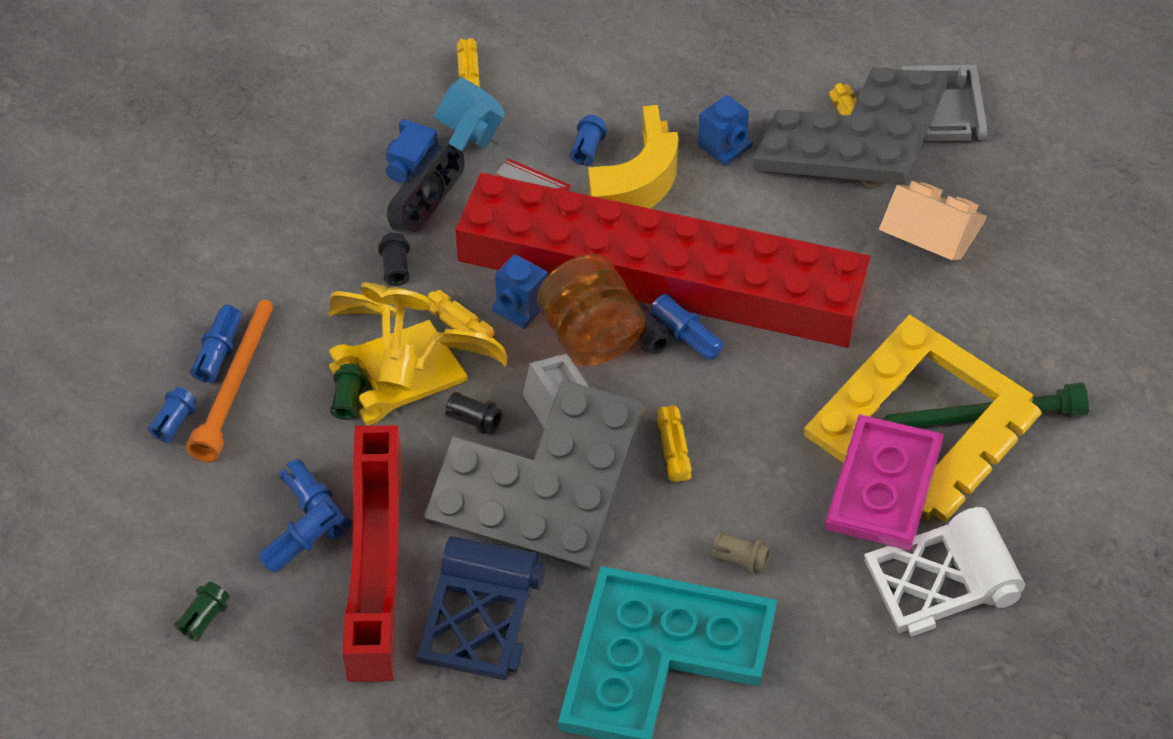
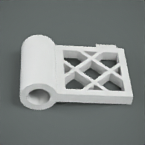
M983 507L967 509L956 515L949 524L917 535L912 551L886 546L864 554L865 562L898 633L908 631L911 637L936 628L935 621L983 603L989 606L996 605L998 608L1008 607L1019 600L1021 597L1020 593L1025 587L1024 580L988 510ZM942 541L948 551L943 565L921 557L925 547ZM896 559L908 563V566L900 580L883 574L879 564ZM952 563H954L956 569L950 568ZM916 567L938 574L931 591L908 583ZM945 577L964 583L968 594L952 599L938 594ZM890 587L896 589L894 595H893V593H892ZM904 592L926 600L921 611L903 617L898 603Z

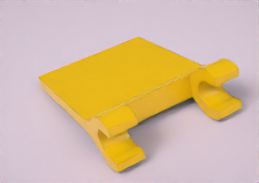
M427 320L402 329L401 343L415 347L414 355L418 357L432 335L438 332L431 321ZM394 333L390 334L391 342H393ZM383 337L356 346L341 344L329 350V354L334 360L333 363L329 364L333 374L343 364L358 365L364 370V375L373 388L372 391H367L359 396V400L364 407L359 410V415L366 425L379 422L388 413L400 406L462 384L468 380V375L448 346H444L441 343L435 345L425 360L423 371L415 369L410 391L390 389L377 383L383 355Z

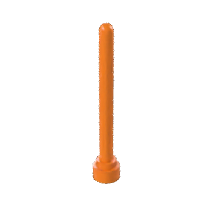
M267 299L260 300L255 308L205 424L195 428L187 441L186 451L190 456L199 461L208 463L216 461L223 448L224 440L221 428L273 311V304Z

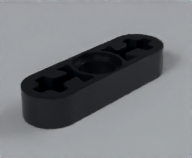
M451 144L434 145L388 205L387 219L393 230L397 232H416L423 227L463 173L465 158L462 151ZM426 178L430 185V192L427 198L423 192V182Z

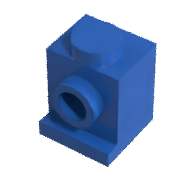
M725 95L699 113L698 146L724 166L728 165L752 147L753 141L747 138L749 110L729 95Z
M402 119L399 123L400 135L397 139H393L390 142L386 152V160L389 162L386 173L390 179L398 183H405L434 145H438L437 130Z
M514 254L495 274L496 302L492 305V311L525 329L549 303L548 272Z

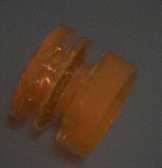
M598 254L582 255L565 262L552 271L543 281L537 294L538 308L550 327L556 332L558 341L563 345V349L573 363L579 365H599L615 359L636 342L645 327V314L631 292L626 288V284L608 258Z

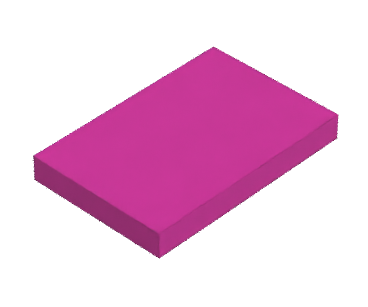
M859 414L826 517L825 530L912 551L942 447L944 434Z

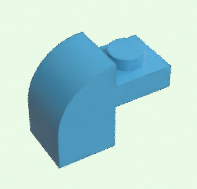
M460 77L450 85L434 118L455 130L449 141V144L462 151L473 142L486 150L503 120L505 112L499 102L490 94L465 78Z

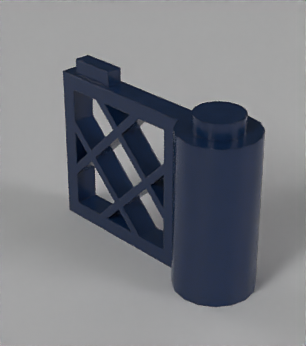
M450 536L444 549L441 574L417 653V661L419 663L501 680L507 679L508 671L517 673L524 647L523 644L516 642L526 604L533 589H541L545 574V564L539 563L538 553ZM453 591L466 594L473 605L451 617L444 607L447 592ZM476 596L483 597V599L479 601ZM497 601L515 604L512 616L496 626L484 610ZM479 613L489 630L467 642L457 625ZM441 614H442V616L444 617L445 621H443L442 623L438 624V623H439L440 616H441ZM449 629L453 631L461 644L460 647L448 654L431 651L434 638ZM508 630L506 639L504 640L501 636V633ZM495 638L502 648L499 665L479 661L473 650ZM467 654L470 659L462 658V656Z

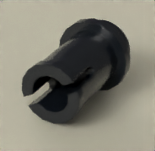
M388 233L382 237L381 242L378 244V252L383 257L384 281L391 286L403 285L410 279L407 263L410 244L400 233Z
M636 303L630 306L628 310L635 318L633 319L629 313L625 312L623 320L640 339L639 345L641 349L651 354H658L664 351L670 344L669 329L655 320L645 304Z
M456 391L450 395L446 404V409L452 410L445 411L446 417L473 425L482 434L487 432L494 433L502 419V410L497 408L495 402L488 401L485 404L461 395V393Z

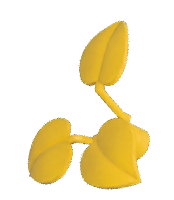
M363 282L361 284L360 291L363 295L335 291L331 294L329 317L341 314L382 315L383 355L377 380L379 385L400 391H410L415 369L423 371L425 360L438 343L450 348L492 357L506 367L507 354L499 342L487 335L465 330L445 329L444 333H434L418 357L414 355L415 347L401 343L405 307L417 310L430 309V299L422 294L405 288H387L384 285ZM390 316L396 317L393 342L390 339Z

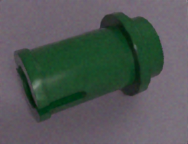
M348 363L341 365L339 370L335 371L333 375L336 387L330 413L342 420H352L355 416L357 417L361 388L365 387L367 382L364 370L358 365Z
M210 581L205 586L197 588L196 593L198 596L174 624L177 630L184 636L189 631L191 633L189 639L195 642L199 641L202 633L218 612H225L228 608L226 602L230 598L229 594L222 587Z

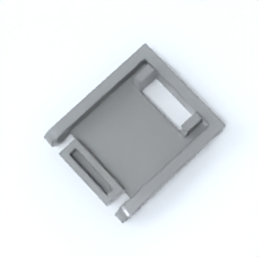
M977 65L901 66V70H927L930 72L946 73L947 84L957 85V89H945L924 142L970 141L972 133H976L977 141L986 140L987 123Z

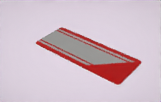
M507 159L495 173L496 176L567 191L571 187L570 184L512 159Z

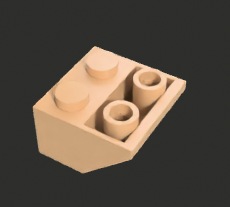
M911 181L910 186H896L879 230L947 259L961 260L983 226L987 215L977 212L979 205L958 196L956 198L948 196L945 199L940 197L942 189L924 182Z

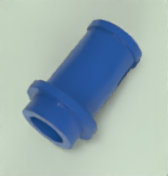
M587 115L577 124L578 135L569 156L572 161L579 165L583 164L585 155L587 156L585 165L588 166L593 163L599 142L607 134L605 122L595 115Z
M175 387L173 391H168L165 394V404L147 428L148 432L156 439H159L163 433L162 442L171 443L174 438L173 436L187 415H193L196 410L194 404L197 400L195 396L181 387Z

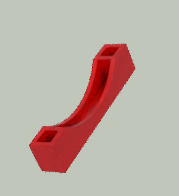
M398 425L355 426L353 547L349 596L344 615L342 652L348 682L394 681L402 449Z

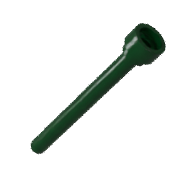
M1083 382L1065 384L1063 389H1057L1056 394L1035 396L1032 400V403L1041 410V413L1058 411L1060 415L1067 414L1069 418L1087 416L1089 412L1088 394ZM993 402L889 414L883 420L916 428L977 421Z

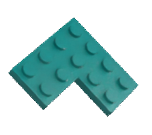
M600 566L559 716L558 731L597 739H653L669 669L760 687L777 609V600Z

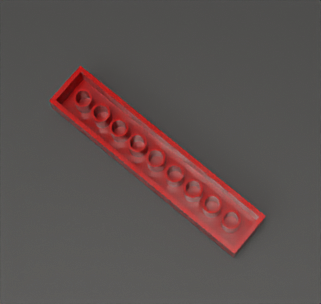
M482 172L478 176L455 229L458 262L500 270L515 254L547 271L549 282L652 305L656 299L667 293L689 313L846 348L850 346L865 294L871 258L870 255Z

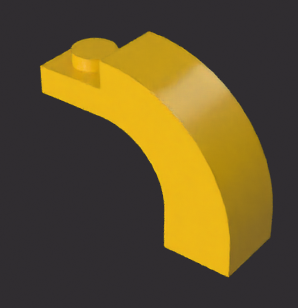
M658 105L643 106L642 135L644 149L637 157L619 165L588 167V192L590 196L652 208L671 189L677 174L678 132H669L667 120L660 121Z

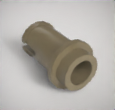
M719 531L713 545L717 546V549H712L711 558L747 567L748 573L754 574L756 571L763 573L770 558L771 547L764 545V540L758 539L755 543Z

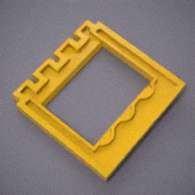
M909 314L804 427V435L844 463L858 415L872 417L891 392L896 391L906 380V376L913 368L928 357L993 400V403L935 467L921 517L928 521L932 516H935L942 522H947L966 501L965 496L960 491L971 495L992 471L989 463L997 465L1018 442L1017 435L1023 436L1042 413L1032 403V393Z

